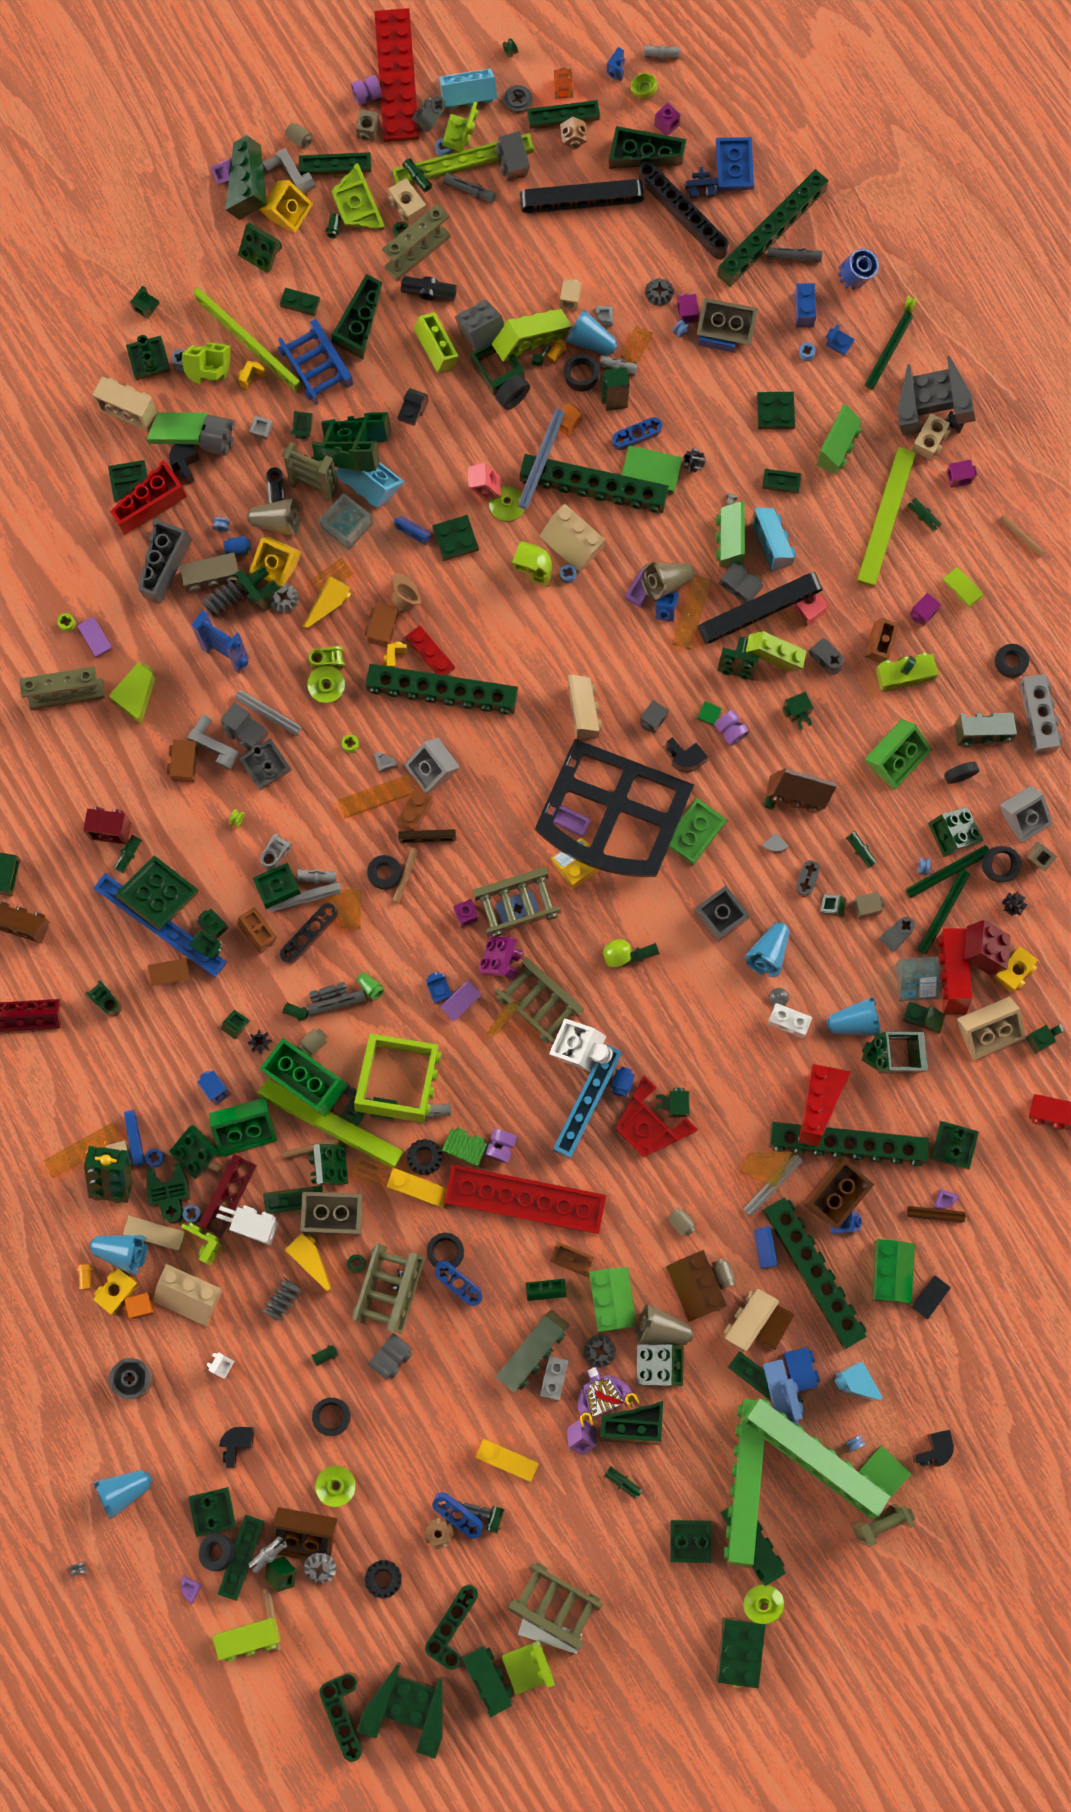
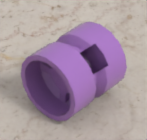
M375 75L365 78L364 82L358 80L351 83L353 95L358 106L368 103L369 99L375 101L382 98V92Z
M734 710L724 714L714 724L720 733L725 734L724 739L729 746L738 743L749 733L745 724L739 723L740 718Z
M494 1128L490 1138L492 1143L488 1144L485 1155L497 1161L508 1163L512 1154L510 1148H514L518 1137Z

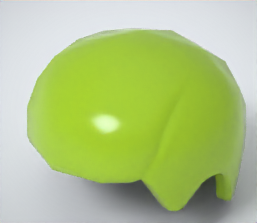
M640 73L631 82V91L640 100H648L656 94L658 84L655 76L649 73Z
M615 939L605 946L603 956L608 966L618 967L631 960L630 952L632 953L633 951L631 945L626 940Z

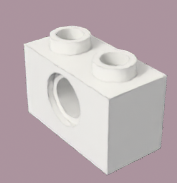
M776 1003L767 1025L803 1039L812 1017Z

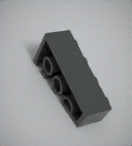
M154 519L153 531L149 538V549L146 551V562L142 569L138 590L145 599L161 604L192 539L186 530Z

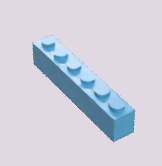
M609 1045L607 1046L610 1047L613 1053L611 1060L607 1064L595 1062L553 1148V1152L570 1160L622 1056L621 1051Z

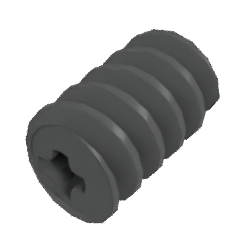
M228 581V587L225 585L221 586L222 592L216 589V596L209 593V599L206 597L202 598L204 606L213 619V613H216L218 616L220 615V608L226 611V604L232 608V601L238 604V597H241L243 600L245 599L239 587L231 581Z
M285 1277L283 1278L286 1280V1283H278L282 1289H274L277 1296L270 1295L273 1302H265L268 1309L261 1308V1311L276 1321L284 1320L281 1313H289L286 1306L293 1307L290 1300H298L295 1293L302 1294V1290Z

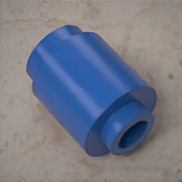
M246 536L228 538L227 541H223L225 554L234 553L235 556L248 555V551L252 550L250 539H246Z
M621 1067L620 1070L616 1069L611 1086L613 1094L627 1097V1094L630 1093L635 1074L631 1073V1069Z

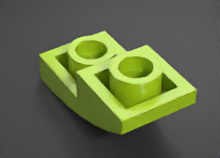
M958 567L943 578L944 583L969 608L984 596L978 587Z

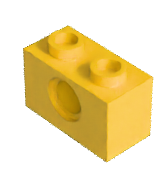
M1019 946L1008 960V969L998 972L993 979L1011 993L1015 989L1019 991L1025 984L1023 980L1027 974L1031 976L1036 970L1035 964L1038 960ZM1014 966L1021 969V975L1013 972Z
M120 1268L117 1271L114 1269L107 1277L108 1282L104 1286L101 1285L95 1291V1298L93 1299L114 1316L125 1303V1298H129L140 1285ZM114 1285H118L120 1289L119 1294L116 1296H112L110 1292Z

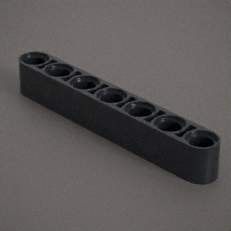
M642 163L639 168V180L642 181L643 186L714 258H724L727 255L729 244L727 238L653 163Z
M639 179L524 189L520 192V204L523 213L636 204L644 200L643 183Z
M811 572L698 625L697 628L704 644H710L821 592L823 588L816 572Z

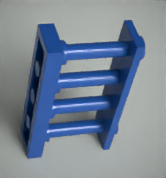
M317 319L310 321L311 329L309 333L288 344H285L282 338H279L280 346L277 348L282 357L286 356L306 389L304 393L309 401L312 400L317 405V394L339 382L341 384L344 382L348 388L353 385V380ZM311 339L319 341L320 344H318L317 348L296 359L290 353L291 350ZM321 353H326L328 356L327 362L303 374L299 365ZM329 368L336 369L335 377L313 389L307 381Z
M202 610L191 624L201 649L206 653L211 649L217 650L231 660L234 670L239 673L241 669L246 668L249 662V657L240 634L236 632L233 638L229 637L214 627L209 614Z

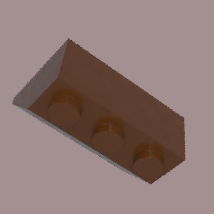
M785 768L770 775L766 798L772 799L775 803H787L792 808H805L807 812L818 813V811L826 808L837 787V783Z
M0 901V931L42 944L50 923L45 918V915L34 912L33 915L27 913L25 908L16 906V909L9 907L8 903Z
M839 1158L802 1204L837 1230L874 1184L848 1160Z
M704 1250L666 1266L689 1322L727 1306Z
M278 1507L272 1525L271 1543L278 1536L284 1539L278 1546L284 1541L286 1542V1548L281 1550L278 1555L304 1560L316 1553L327 1554L331 1557L337 1518Z

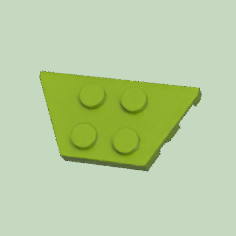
M357 163L353 166L350 173L344 176L341 183L335 186L331 194L345 227L383 230L385 225Z

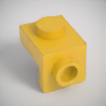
M247 361L244 369H241L238 374L240 387L248 389L255 374L265 378L266 372L263 365L258 362L252 363Z
M402 642L387 644V654H384V665L396 668V654H406V644Z

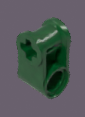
M100 980L91 991L85 992L107 1015L113 1017L121 1012L120 1002ZM115 1002V1007L112 1010H107V1005Z

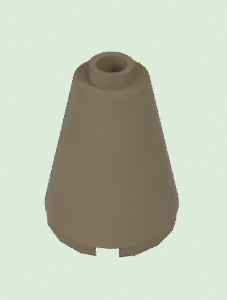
M295 498L252 507L248 511L247 519L254 527L292 536L298 534L300 529L301 517H297V511H300V506Z
M650 562L644 565L642 569L644 578H641L646 594L657 600L692 581L694 569L688 563Z
M653 1305L644 1306L639 1317L641 1324L636 1330L637 1343L686 1345L692 1341L694 1331L691 1330L689 1324Z

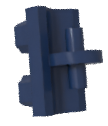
M699 167L698 173H692V179H699L686 180L685 189L688 191L689 198L699 197V188L705 187L706 197L715 196L717 185L719 184L718 178L704 179L710 177V172H703V167Z

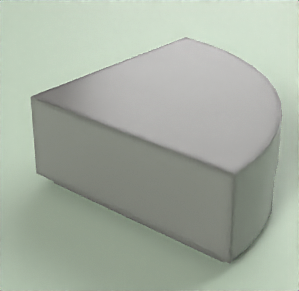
M595 306V314L598 320L605 325L613 326V306Z
M374 753L379 773L397 767L395 760L383 753Z
M777 833L762 844L765 850L772 852H782L789 848Z

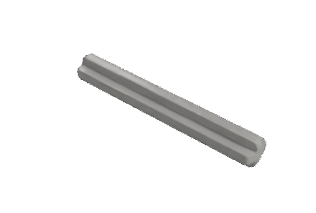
M239 690L235 698L239 702L292 734L298 735L302 728L297 723L244 691Z
M333 883L307 890L268 908V910L274 912L340 894L341 886L339 883Z
M795 1154L747 1204L744 1211L749 1216H752L802 1163L801 1157Z

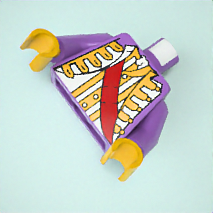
M597 1367L586 1371L590 1383L583 1385V1389L579 1392L577 1404L582 1427H584V1421L588 1420L593 1425L592 1417L627 1403L629 1408H632L630 1402L636 1400L639 1404L637 1396L618 1377L607 1375L601 1378Z

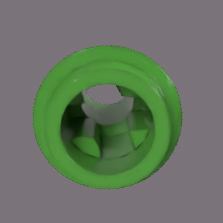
M365 972L357 977L356 981L369 999L377 1000L384 993L383 985Z

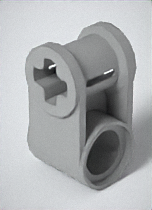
M275 833L260 856L263 868L269 871L278 867L290 851L293 843L283 840L279 837V834ZM269 857L275 859L271 864L265 863V860Z

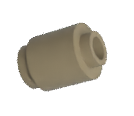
M297 123L288 125L285 131L287 138L302 149L309 147L312 143V133Z
M313 1028L301 1040L298 1046L308 1056L314 1055L327 1043L325 1040L327 1035L320 1028L318 1030Z
M679 1207L667 1217L670 1221L669 1224L682 1237L685 1234L688 1237L696 1229L694 1227L696 1222Z
M720 1259L712 1263L714 1266L711 1267L721 1289L736 1284L729 1261L724 1262V1259Z

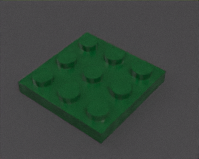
M154 855L116 893V897L157 930L161 931L198 894V889Z

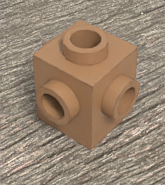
M571 117L560 124L562 144L576 149L587 142V130L584 121Z
M441 1518L429 1521L430 1525L426 1526L427 1531L423 1532L426 1544L430 1543L431 1547L436 1546V1549L447 1547V1542H450L452 1540L451 1536H454L452 1525L447 1524L446 1520L442 1521ZM436 1530L442 1532L440 1538L435 1537L434 1533Z

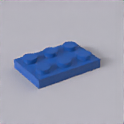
M752 137L716 138L718 190H754Z

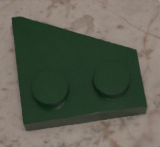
M145 460L108 466L114 502H118L135 490L134 487L138 483L141 484L148 477Z

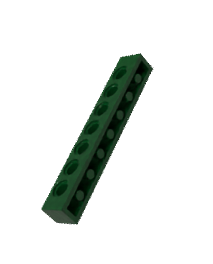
M815 169L718 266L717 276L731 287L768 250V247H771L826 192L829 180Z
M524 455L520 470V481L524 484L528 480L537 456ZM547 459L543 468L544 474L540 476L537 485L544 489H558L562 493H576L580 497H594L598 501L608 500L616 505L626 504L634 509H648L652 513H663L669 485ZM555 475H561L562 478H561V479H555V478H553V476H555ZM573 479H579L580 482H579V483H573V482H571V480H573ZM596 483L598 484V486L591 487L589 484ZM614 487L616 488V490L609 491L607 488ZM632 491L634 492V494L627 495L625 492ZM650 495L652 496V498L645 499L643 496Z
M369 664L366 679V689L371 694L379 695L380 693H385L395 698L405 696L409 700L424 699L428 703H436L437 701L443 702L447 706H454L456 704L462 705L466 709H473L475 707L481 708L485 712L499 711V713L504 715L515 714L518 697L517 686ZM384 679L391 680L390 684L384 685L381 682ZM402 682L410 683L406 688L400 686ZM423 684L428 686L424 691L418 689ZM441 687L447 689V691L442 694L437 692V690ZM459 690L465 692L463 696H457L455 693ZM477 693H481L484 695V697L482 699H476L474 698V695ZM495 696L502 697L500 702H494L492 699Z
M772 1122L770 1126L769 1147L773 1148V1151L785 1152V1149H790L796 1154H805V1151H809L815 1156H824V1153H829L835 1158H844V1155L852 1156L851 1159L863 1160V1157L871 1158L873 1162H883V1159L891 1160L893 1164H902L903 1161L910 1162L912 1166H922V1163L928 1161L929 1138L827 1127L819 1145L813 1146L799 1143L800 1124ZM792 1134L795 1137V1142H786L785 1135ZM831 1138L834 1141V1146L827 1147L824 1144V1139ZM844 1140H851L853 1142V1149H846L844 1147ZM864 1142H870L873 1145V1150L870 1152L866 1151L863 1147ZM890 1144L892 1146V1153L884 1152L883 1145ZM903 1146H909L912 1149L910 1156L903 1153Z
M784 1197L765 1208L763 1212L843 1349H847L866 1338L865 1332L867 1330L861 1321L858 1322L855 1318L856 1311L851 1304L848 1305L845 1301L846 1294L842 1287H837L834 1280L836 1277L831 1269L827 1270L824 1262L826 1260L820 1251L817 1253L814 1248L815 1241L810 1234L807 1235L804 1231V1222L794 1214V1205ZM782 1215L789 1216L791 1220L789 1225L781 1223L780 1218ZM792 1232H797L800 1235V1242L795 1243L791 1240ZM803 1249L810 1252L811 1257L809 1260H804L801 1257ZM812 1267H818L820 1269V1277L816 1278L812 1276ZM823 1284L830 1286L831 1293L829 1295L822 1293L821 1287ZM834 1301L839 1302L841 1305L839 1313L834 1312L831 1308ZM844 1319H848L851 1322L850 1330L843 1329L842 1321Z

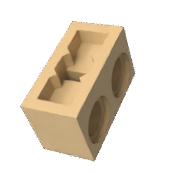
M930 413L911 451H915L929 460H932L934 455L938 456L942 445H940L942 439L946 441L950 430H948L950 422ZM933 428H938L940 432H935ZM925 443L931 444L932 447H926Z

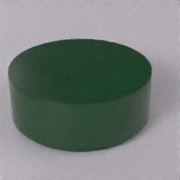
M909 656L900 672L908 675L915 665L916 659Z

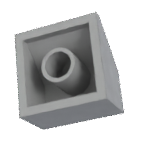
M439 738L424 742L404 764L426 794L450 779L460 768Z
M1029 786L1000 804L1005 821L1021 843L1053 824L1044 794L1033 786Z

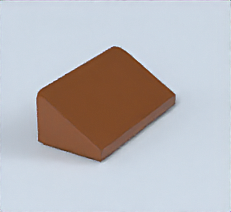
M777 1305L757 1340L775 1350L795 1314Z

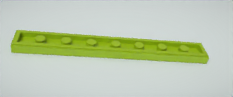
M530 134L521 135L526 154L534 152ZM498 142L415 164L424 171V175L430 180L445 176L446 173L452 174L501 161V158H497L495 148ZM405 168L392 169L395 184L407 178L410 184L416 183L412 181L411 175Z
M199 287L193 291L195 300L292 390L298 393L302 389L300 380Z
M901 447L897 449L857 579L859 583L873 587L876 585L916 454L915 451Z
M268 1078L257 1094L258 1097L266 1098V1101L392 1169L396 1167L404 1151L330 1111L324 1117L287 1089Z

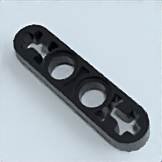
M331 903L323 904L281 949V959L287 964L295 963L336 919L338 915L337 908ZM326 908L329 910L332 908L331 912L333 914L331 916L326 915ZM319 915L326 920L325 923L318 918ZM315 921H318L321 925L318 931L311 930V924ZM304 935L307 937V943L300 946L297 942L298 938ZM293 943H294V945H295L297 948L300 949L299 952H298L296 949L293 951V949H294V947H292ZM287 951H289V952L293 951V952H292V955H293V958H292V959L289 958V957L286 959V957H287L286 952H287Z

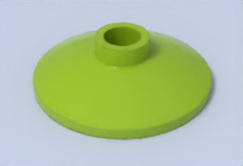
M501 487V497L489 499V509L492 515L504 522H511L521 517L525 509L518 507L522 493L514 487ZM509 499L511 502L506 504L504 500Z
M332 666L318 667L308 678V691L316 701L332 703L338 700L344 692V677L338 669ZM330 683V688L325 689L323 685Z
M337 1465L327 1467L321 1471L315 1483L318 1498L325 1505L331 1507H340L348 1503L356 1489L352 1473L345 1467ZM334 1482L340 1484L338 1490L333 1489L332 1485Z
M771 1585L753 1587L744 1598L745 1614L754 1623L768 1625L780 1618L784 1610L782 1594ZM763 1605H768V1609L762 1610L761 1608Z

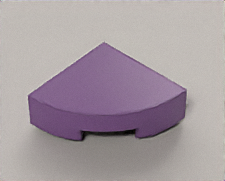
M940 1189L933 1208L946 1209L952 1206L959 1196Z
M183 1576L181 1580L182 1593L185 1599L193 1604L202 1584Z

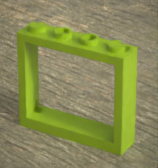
M370 1033L354 1102L355 1111L424 1123L425 1117L429 1116L431 1105L428 1104L429 1098L433 1099L435 1087H432V1082L437 1080L438 1070L435 1067L441 1061L442 1052H438L439 1045ZM377 1047L430 1055L420 1109L365 1099Z

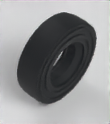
M1018 644L1004 645L995 656L996 669L1005 677H1018L1026 671L1029 665L1027 651ZM1007 655H1016L1019 659V664L1016 667H1009L1005 663Z
M967 762L948 770L944 776L948 784H954L973 777L979 772V768L976 762Z
M388 855L375 857L367 868V876L370 883L382 890L391 889L396 886L402 875L399 862ZM383 865L389 866L392 870L391 876L388 879L379 878L377 876L379 867Z
M219 1533L211 1534L200 1544L199 1560L203 1567L210 1571H222L233 1561L235 1554L234 1544L226 1535ZM219 1544L222 1547L223 1553L221 1558L215 1561L211 1558L210 1553L212 1547Z

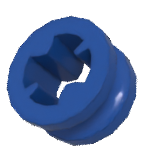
M151 1149L146 1153L145 1160L148 1165L159 1167L164 1162V1155L158 1149ZM154 1153H157V1156L160 1158L159 1161L152 1163L150 1159L151 1154L154 1156Z

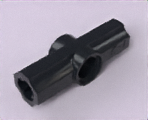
M403 276L400 290L401 293L418 295L427 301L441 299L454 302L457 285L438 282L437 279L428 276L423 277V279Z

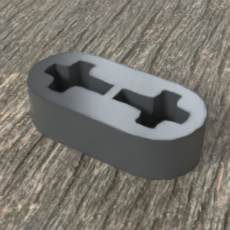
M813 860L805 862L801 869L796 885V891L800 896H809L814 889L820 867ZM812 865L813 870H815L816 872H812L811 876L808 877V870L805 868H809V866ZM805 880L809 881L807 887L810 888V890L807 889L804 892L802 891V887H800V885H803Z

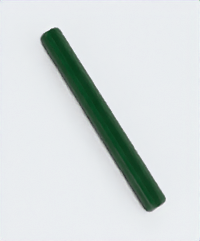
M904 312L865 382L866 388L874 389L913 319L912 313Z
M984 845L908 887L905 890L909 898H912L980 861L989 850L988 846Z
M965 870L960 871L918 947L920 953H928L970 876L969 872Z

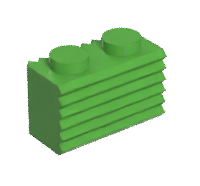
M458 1127L456 1130L451 1129L442 1152L479 1167L488 1146L487 1143H484L485 1139L477 1135L474 1138L466 1135L467 1131Z

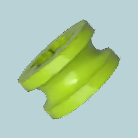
M910 295L907 296L904 312L907 310L910 313L913 312L917 297L911 298Z
M63 613L58 617L57 623L62 631L70 632L75 628L76 623L72 615ZM68 619L71 622H68L69 625L65 626V624H62L64 623L63 620Z
M352 734L344 736L342 739L343 750L347 753L356 752L359 747L357 737ZM349 740H353L355 745L348 747L346 742L349 743Z
M234 809L229 819V825L234 824L236 828H239L244 818V812L239 813L237 809Z

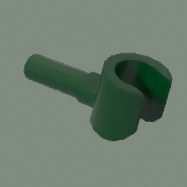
M547 344L540 355L534 353L532 357L533 365L541 366L543 364L544 357L551 348L550 344Z

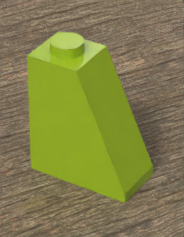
M138 662L112 691L109 697L113 703L141 724L154 686L155 677L153 675L154 671L145 664L143 666Z

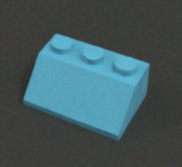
M491 68L439 77L442 98L449 109L457 108L461 104L472 106L473 102L483 101V103H490L494 101L493 99H498L495 76Z
M379 462L376 471L372 472L355 471L339 467L336 471V476L343 483L348 484L357 494L363 496L368 500L369 504L375 507L387 503L404 483L400 477L381 462Z
M755 508L752 525L771 571L792 565L796 554L794 548L789 546V537L786 530H783L781 527L782 520L780 515L776 514L774 508Z
M863 1362L854 1363L834 1374L836 1377L834 1382L839 1391L843 1390L844 1393L870 1401L883 1398Z

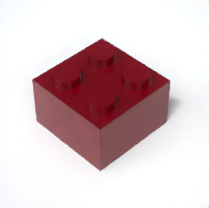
M101 807L87 808L83 831L90 840L118 844L128 843L131 821L124 811L112 809V812L105 811Z
M985 919L968 925L966 929L964 960L988 975L1007 970L1010 935Z

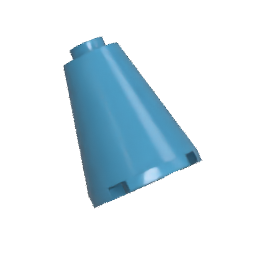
M585 310L581 312L565 340L569 344L606 356L609 353L613 354L617 347V344H615L616 339Z
M781 922L772 924L746 953L744 959H747L746 964L752 970L761 975L764 972L769 973L768 977H777L780 974L790 935L788 926Z
M868 998L829 1015L830 1019L826 1020L828 1031L832 1030L833 1034L868 1036L881 1033L879 1015L875 1008V998Z
M100 1235L91 1240L90 1250L94 1256L129 1274L135 1275L139 1273L137 1271L138 1267H143L145 1263L148 1244H144V1240L147 1239L143 1235Z
M143 1470L93 1482L109 1519L117 1516L151 1488L149 1484L153 1483L149 1473H144Z

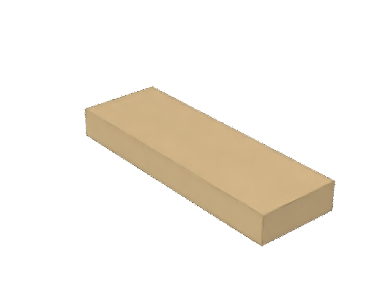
M128 1216L123 1235H143L147 1239L144 1240L146 1242L177 1251L181 1250L186 1234L184 1231Z

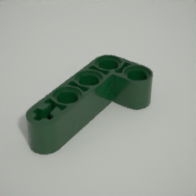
M466 1584L461 1588L425 1646L427 1655L447 1669H455L461 1662L460 1652L448 1643L478 1597V1590L472 1584ZM469 1589H472V1595L474 1596V1598H468V1600L465 1603L469 1605V1607L467 1608L462 1602H459L457 1600L458 1598H460L461 1601L464 1599L466 1595L463 1592L464 1590L469 1591ZM453 1607H461L463 1615L455 1617L452 1614ZM443 1624L451 1626L452 1632L449 1635L441 1633L440 1628ZM431 1642L439 1643L440 1651L437 1653L431 1652L429 1644ZM453 1653L457 1656L456 1664L451 1665L446 1661L448 1654Z
M347 1672L326 1681L321 1686L319 1694L344 1758L354 1762L360 1758L363 1747L343 1696L356 1689L358 1677L352 1672ZM344 1678H352L354 1686L346 1688L343 1684ZM326 1686L334 1688L335 1694L329 1697L324 1693ZM337 1705L342 1708L343 1713L341 1716H335L332 1713L333 1706ZM343 1725L348 1726L351 1731L350 1735L343 1736L340 1733V1727ZM352 1737L354 1738V1740L351 1741V1745L353 1748L358 1749L355 1753V1756L353 1755V1753H348L350 1749L349 1742L344 1744V1742L350 1740Z

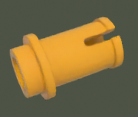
M560 338L554 341V346L545 355L552 363H555L561 353L567 350V343Z
M90 1264L78 1265L79 1289L92 1288L91 1270L93 1268H91Z

